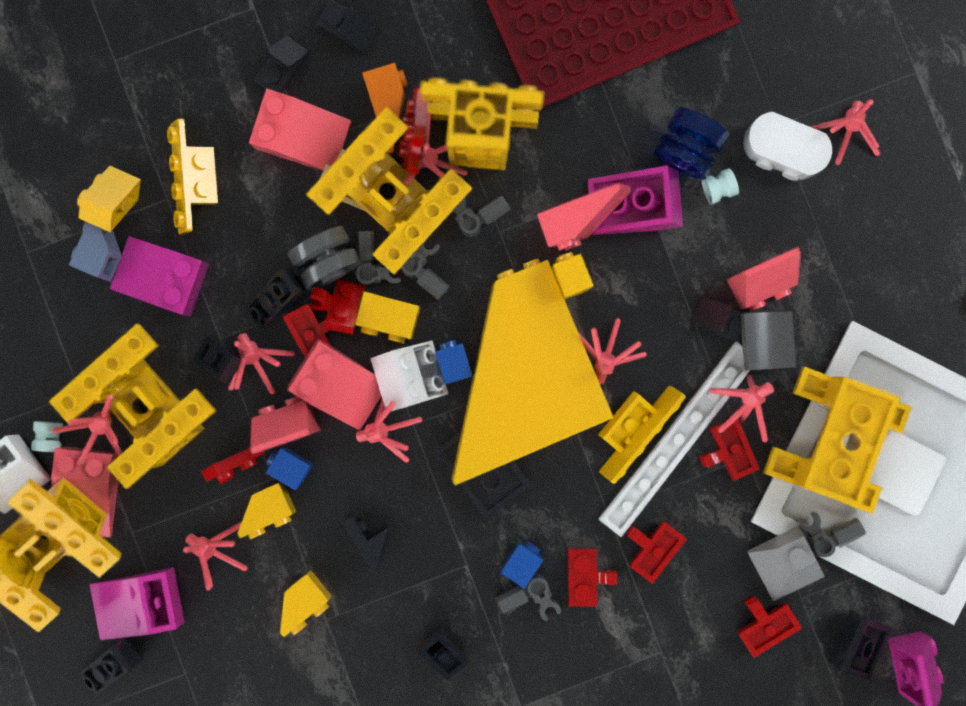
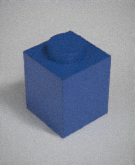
M456 340L440 344L441 350L436 351V356L445 384L472 377L463 343L457 345Z
M283 447L280 448L279 452L274 450L266 463L270 467L266 473L290 488L297 490L301 487L314 464L288 448Z
M518 541L500 568L501 574L525 589L543 562V557L539 554L541 549L529 541L525 544Z

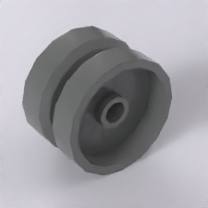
M343 226L334 227L316 234L288 252L287 255L293 267L299 269L306 268L299 276L305 290H313V288L329 284L343 277L362 263L355 249H343L350 241Z

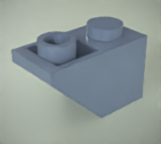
M85 222L82 236L78 245L72 251V259L69 265L97 278L111 282L122 257L113 230L108 232Z

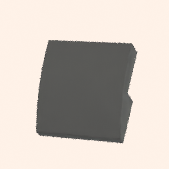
M792 311L740 314L744 371L796 367Z

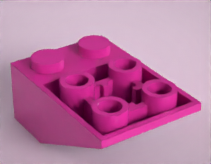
M174 567L90 584L100 640L149 635L174 630L185 623Z

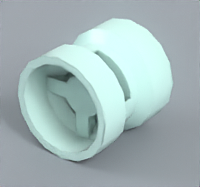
M729 168L721 171L716 178L711 175L702 178L703 191L711 205L720 202L722 196L730 198L739 194L737 180Z
M34 421L33 431L35 432V439L31 443V450L54 452L55 448H60L59 434L61 433H53V429L62 427L63 423Z

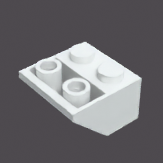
M433 341L404 347L370 358L385 408L391 401L396 402L392 409L394 411L448 394Z
M19 434L8 435L0 440V511L4 514L13 509L7 503L9 498L30 478L41 487L52 480Z

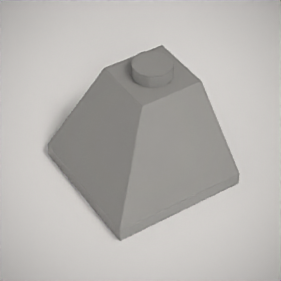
M795 527L747 551L773 601L825 577L799 527Z

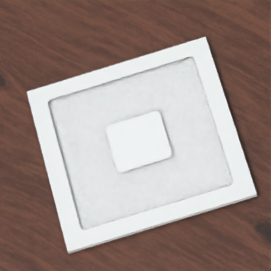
M851 321L825 374L831 377L845 376L899 396V402L912 407L902 434L888 430L871 476L870 483L883 487L874 513L862 511L772 477L750 522L779 536L795 527H799L797 524V519L802 518L807 526H811L813 518L810 512L815 511L821 518L820 528L825 529L829 536L831 535V530L855 517L858 518L866 531V535L842 548L836 546L835 552L831 556L821 558L954 625L966 602V378ZM814 401L810 402L786 450L787 452L804 458L807 456L812 457L829 410L825 409V405ZM850 434L844 438V447L847 445ZM800 528L811 549V544L807 538L809 536L808 532Z

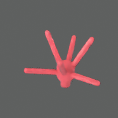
M872 99L868 100L865 104L861 101H854L844 118L810 126L816 130L832 127L830 129L831 133H835L845 126L847 131L835 161L836 165L841 164L852 132L856 131L861 132L876 156L880 155L878 150L879 144L865 123V112L873 104L874 101Z
M427 112L425 140L420 151L419 170L421 167L429 168L439 178H442L444 173L435 166L437 165L447 170L452 168L456 173L466 176V170L438 160V154L448 151L447 144L436 149L430 148L431 114ZM409 174L404 181V185L408 186L416 175Z
M619 318L614 322L605 352L601 351L596 328L591 329L595 350L579 333L585 349L596 360L594 368L597 370L596 376L599 384H604L607 374H612L616 365L644 358L647 355L646 352L630 355L641 346L640 342L634 343L617 357L611 354L621 322Z
M246 333L240 334L237 337L238 341H235L234 345L238 348V353L242 360L238 365L236 373L233 375L228 390L232 391L234 388H240L245 364H253L269 393L274 394L275 390L258 360L262 358L278 367L280 362L269 355L294 356L295 352L258 348L254 341H250Z
M747 375L748 389H709L710 393L717 395L741 397L744 403L718 429L720 433L724 432L738 418L739 422L743 423L755 408L762 441H768L761 404L765 402L767 395L774 392L771 383L767 382L759 387L754 384L752 376Z
M111 394L107 396L103 409L96 412L93 417L71 419L68 421L69 425L53 429V433H61L89 427L92 434L77 461L79 466L85 461L98 435H106L118 457L123 453L111 428L112 412L110 406L113 400V395Z
M382 399L375 422L367 424L365 430L358 431L356 438L359 442L368 440L370 443H376L380 441L400 459L408 463L409 458L399 449L407 451L409 447L387 438L388 432L420 423L422 418L417 417L386 426L383 421L392 411L396 402L391 401L385 408Z
M242 522L237 523L211 539H207L204 536L198 538L194 534H189L186 537L185 542L190 546L184 547L183 551L185 553L192 552L199 557L207 591L213 587L207 562L212 556L243 571L248 569L246 565L216 550V547H233L235 545L234 541L219 540L238 530Z

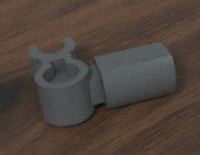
M500 194L477 209L478 213L476 214L471 208H466L467 202L464 197L451 213L457 215L455 220L462 232L468 237H474L480 233L482 225L485 223L489 225L511 209Z
M355 232L356 253L362 262L356 270L358 282L364 285L381 283V280H386L391 284L400 283L401 278H392L389 275L390 270L386 267H380V264H372V261L375 260V257L372 255L375 251L374 232Z
M428 237L401 266V270L404 276L418 279L416 282L437 300H440L450 285L429 268L426 270L423 268L428 262L426 259L436 255L440 248V245L436 244L433 249H426L424 244L429 239Z
M815 511L810 512L813 518L811 526H807L802 518L797 519L798 526L809 534L807 538L811 544V550L820 557H829L835 552L836 546L842 548L866 535L864 527L856 517L831 530V535L829 536L825 529L820 528L821 518Z
M534 574L525 589L517 585L495 597L503 614L529 602L528 599L531 597L536 604H540L539 613L544 621L548 620L545 613L548 607H554L558 614L561 613L558 602L550 599L552 593L546 579L540 574Z

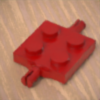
M421 87L414 88L413 100H408L406 116H402L401 119L408 128L404 132V140H400L398 156L402 157L401 169H406L407 173L411 175L419 173L420 151L425 140L428 101H422Z

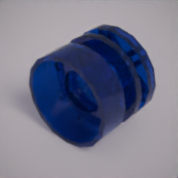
M683 107L676 108L667 126L674 135L663 134L660 139L662 144H657L653 153L660 161L672 167L678 173L706 180L710 172L708 167H712L715 163V159L709 153H720L729 133L721 124L700 112Z

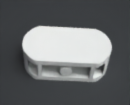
M775 112L761 115L748 127L744 135L745 152L750 159L757 161L756 165L766 170L774 168L783 172V177L793 181L808 179L819 173L828 165L832 156L831 141L826 133Z

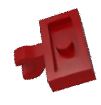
M338 279L333 296L324 289L313 288L311 299L313 300L310 308L318 311H328L325 329L353 335L366 285Z
M309 303L283 316L305 358L318 338L331 346L325 335L326 332L330 331L325 329L326 318L318 322Z
M739 419L722 433L718 429L725 422L709 428L718 449L699 456L703 467L708 468L724 461L731 480L734 481L760 470Z
M248 448L203 470L202 474L206 482L217 477L219 484H223L233 479L235 475L233 470L240 466L243 471L258 464L256 458L265 454L263 450L252 454L251 448Z
M663 520L649 538L632 525L626 535L642 548L629 563V566L653 584L687 538Z
M568 548L569 606H597V584L617 585L616 570L597 571L596 548Z
M752 596L744 602L756 620L738 630L737 633L751 656L755 658L799 631L802 627L786 602L766 613L760 601L755 596Z

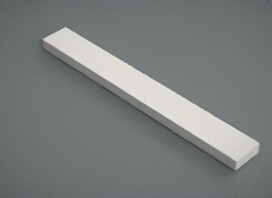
M734 342L598 518L620 537L624 535L730 397L710 393L709 389H736L750 370L744 371L743 346Z

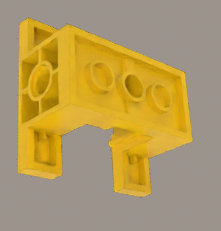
M431 78L429 82H422L421 85L422 101H432V103L428 102L427 112L431 114V120L449 121L447 149L449 163L453 166L505 171L510 127L537 129L539 112L533 110L541 111L543 92H538L535 87L520 86L519 90L507 89L506 85L498 83L489 84V87H479L477 83L472 81H460L459 85L447 84L446 80Z
M386 107L332 164L324 176L306 195L328 215L346 195H349L390 233L372 255L395 274L471 191L472 187L452 168L442 176L431 190H426L415 179L408 186H405L404 181L409 174L405 169H401V166L386 151L408 127ZM384 183H389L394 189L393 196L388 200H385L379 193V188Z
M140 324L132 327L49 401L68 423L71 419H77L93 404H105L107 396L113 395L110 410L135 439L132 440L134 443L107 468L126 489L134 485L150 469L166 464L205 429L201 424L216 412L215 408L198 389H194L187 397L180 401L144 359L159 345ZM140 400L149 408L146 413L141 412L139 409Z
M802 367L793 394L825 405V409L829 410L812 457L807 456L804 458L772 447L763 473L873 514L883 488L870 483L888 430L902 434L912 407L899 402V396L848 377H831L810 368ZM850 434L847 445L844 447V438Z
M64 477L48 491L44 490L31 478L23 484L7 502L22 515L0 535V603L37 632L41 631L52 621L61 609L39 591L45 573L65 555H72L95 575L100 577L121 556V553L99 535L107 513ZM40 536H46L48 539H43Z

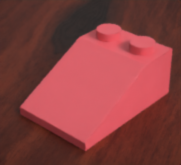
M266 89L249 143L256 150L323 171L326 164L332 166L338 159L339 153L343 149L351 120L297 98Z
M617 183L537 214L548 247H558L560 251L581 246L580 240L588 238L631 192L630 186Z
M797 247L726 279L740 310L749 308L750 312L765 306L764 300L774 296L778 300L792 293L790 288L798 285L799 248Z
M319 338L288 384V391L359 431L382 397L375 373Z
M294 397L285 401V407L275 409V406L271 405L258 410L259 416L253 417L251 423L250 448L252 454L319 432L320 428L312 405L304 400L302 401L299 397Z
M55 448L51 476L52 487L62 477L67 479L107 513L99 535L112 537L119 480L107 467L118 458L116 452L91 449L83 464L79 466L77 461L83 448Z

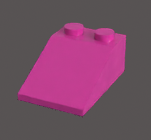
M667 165L588 179L589 194L617 183L628 185L631 189L626 198L597 227L592 235L658 231L683 227L679 171Z
M128 236L110 289L185 316H191L209 264Z
M921 631L888 638L899 694L915 706H938L942 696L940 684H943V675L940 668L936 666L935 656H937V647L934 640Z

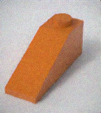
M395 63L363 72L376 117L387 107L401 120L405 99L403 87L408 86L403 70L397 71ZM398 139L387 150L392 158L396 156Z

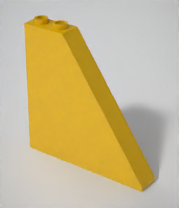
M534 259L523 264L524 270L514 273L513 269L497 275L498 280L492 284L451 478L455 485L614 418L548 260L540 263L539 259Z

